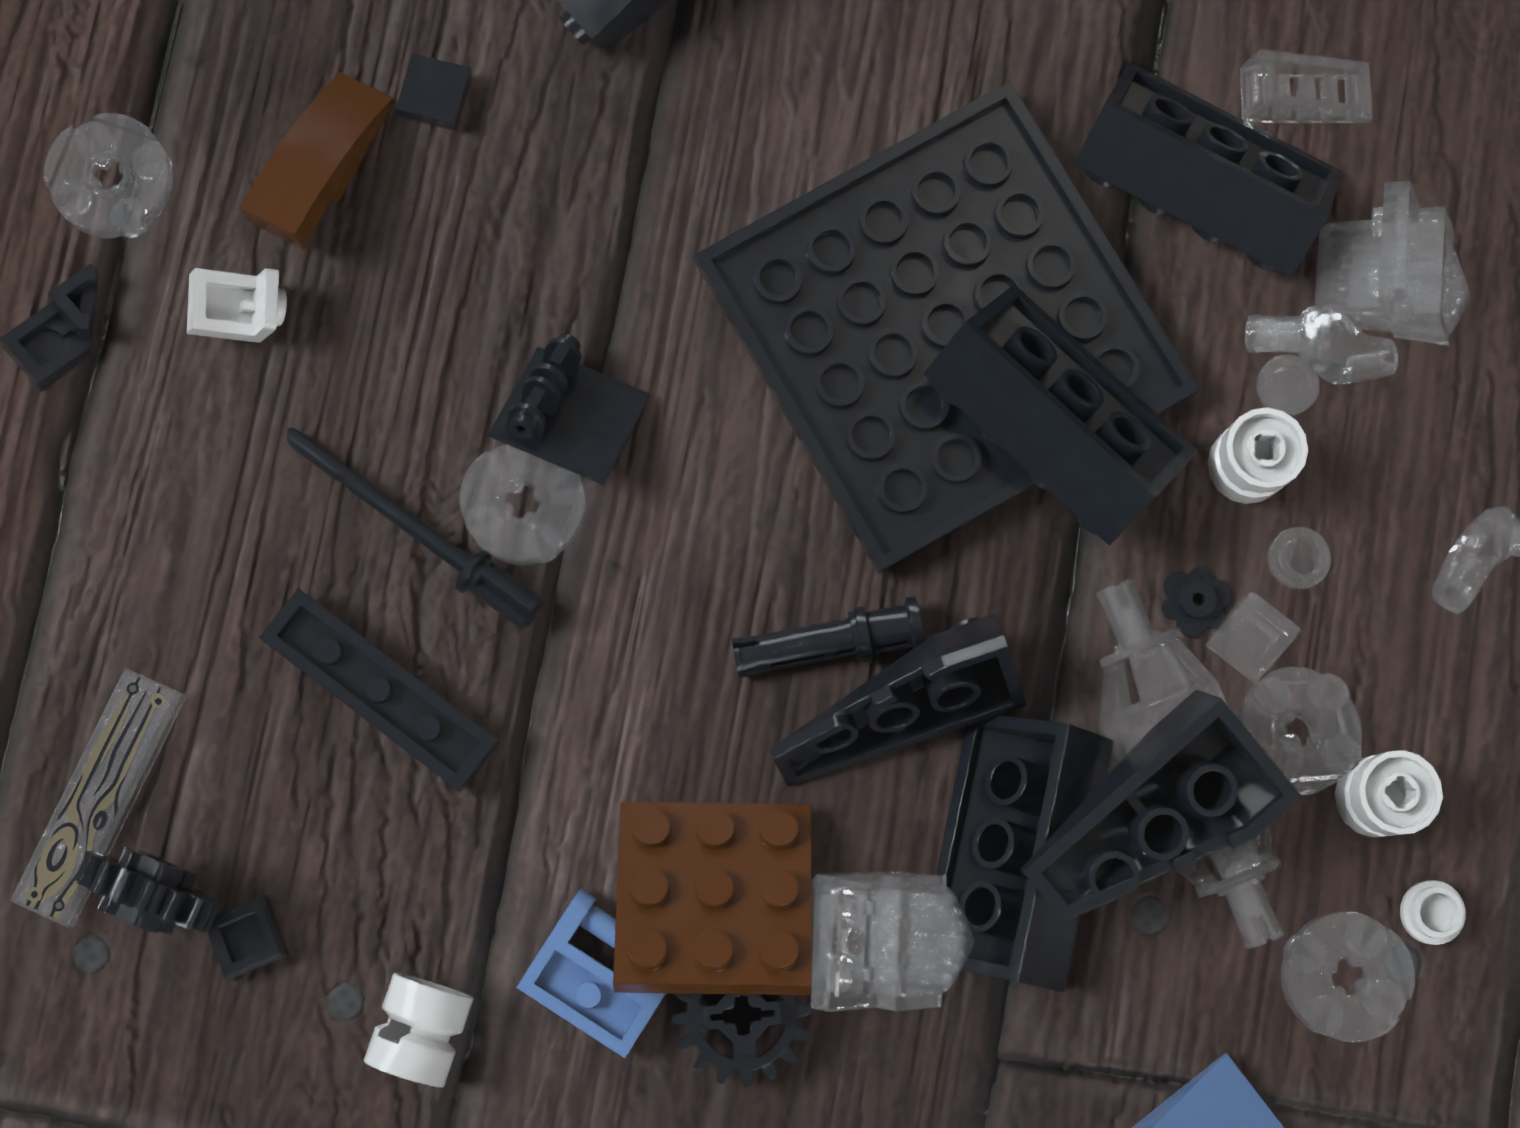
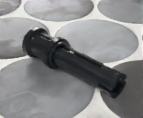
M913 596L905 598L904 605L866 611L863 606L854 607L853 611L848 612V618L784 629L757 636L733 638L732 645L740 679L763 672L783 670L855 656L857 661L863 660V663L872 662L875 654L907 648L914 649L923 643L925 639L916 597Z

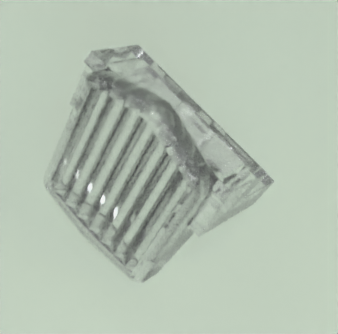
M1410 181L1384 183L1383 206L1374 207L1372 220L1331 222L1324 225L1320 230L1315 312L1318 318L1328 325L1393 333L1394 338L1449 345V335L1454 331L1466 310L1471 295L1454 250V230L1446 207L1420 208Z
M904 872L816 874V877L811 880V1008L834 1012L867 1008L903 1011L942 1007V993L948 991L954 984L975 942L957 897L951 889L946 887V875Z

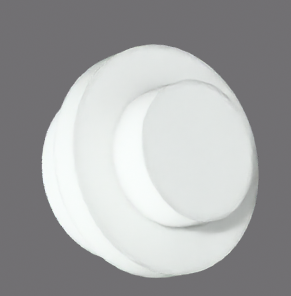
M1423 881L1413 885L1403 896L1400 905V917L1405 930L1414 939L1425 944L1440 945L1453 940L1461 932L1466 919V909L1460 894L1450 885L1441 881Z

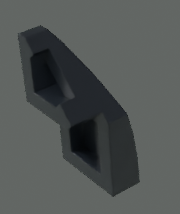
M91 263L48 292L50 304L0 337L2 348L41 392L61 379L91 354L98 290L97 269Z

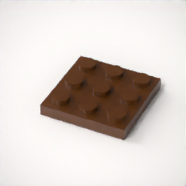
M620 802L613 972L614 993L811 995V804Z

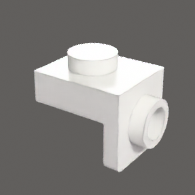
M195 268L189 274L187 334L261 343L276 330L277 326L282 325L285 318L287 296L284 289H278L279 271L265 268L258 276Z

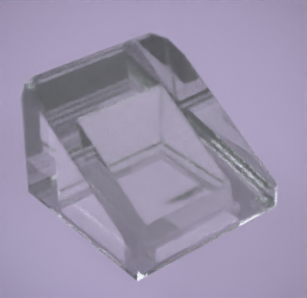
M1249 592L1238 601L1205 646L1255 684L1294 641L1301 629L1256 593Z

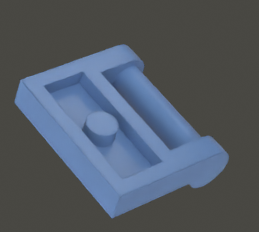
M580 889L516 988L625 1058L666 993H614V971L570 943L579 927H582L615 948L616 918L595 906L597 898Z

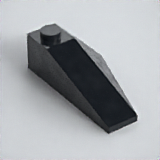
M996 614L981 619H964L954 624L950 629L934 634L770 748L773 761L787 786L789 787L1026 707V701L1011 654Z

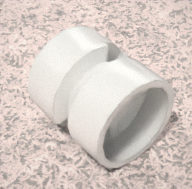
M1269 407L1252 409L1234 421L1212 445L1207 461L1210 479L1217 490L1232 501L1244 504L1262 502L1294 480L1305 466L1308 454L1306 434L1297 420L1284 411Z
M1405 750L1384 752L1353 762L1339 776L1335 789L1336 808L1344 823L1355 832L1372 838L1411 834L1427 827L1439 813L1443 799L1441 780L1433 766L1420 755Z
M393 973L382 1005L383 1010L389 1016L388 1021L385 1024L375 1026L363 1062L403 1079L434 1087H444L456 1053L449 1040L451 1036L463 1032L474 998L463 992L402 973Z

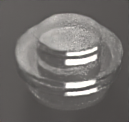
M1290 354L1280 355L1268 361L1260 370L1256 382L1257 394L1265 407L1281 410L1290 416H1295L1306 411L1315 402L1319 393V378L1313 366L1305 359Z
M1293 527L1281 532L1273 539L1268 549L1267 562L1271 574L1279 583L1288 588L1300 590L1310 588L1324 579L1331 565V553L1328 544L1320 534L1309 528Z

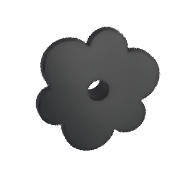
M1204 567L1194 568L1190 571L1189 575L1181 571L1174 572L1165 579L1163 584L1164 593L1168 599L1161 606L1162 614L1169 620H1176L1177 630L1188 638L1200 636L1207 627L1211 629L1221 627L1226 619L1222 609L1230 603L1232 598L1229 585L1219 579L1211 580V573ZM1193 596H1198L1200 598V605L1194 604L1192 600Z

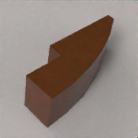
M339 72L320 91L282 139L239 208L249 223L304 250L329 203L332 202L337 205L392 108L394 104L393 98Z

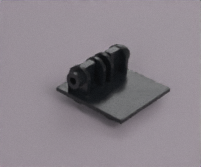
M561 334L559 337L550 339L545 349L537 347L490 429L488 437L604 485L642 413L650 393L581 365L580 342L570 334Z

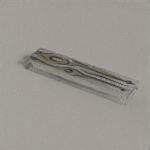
M124 669L10 899L11 902L65 927L75 926L91 893L89 888L77 884V881L74 880L87 850L90 852L96 851L103 855L110 854L187 695L130 669Z

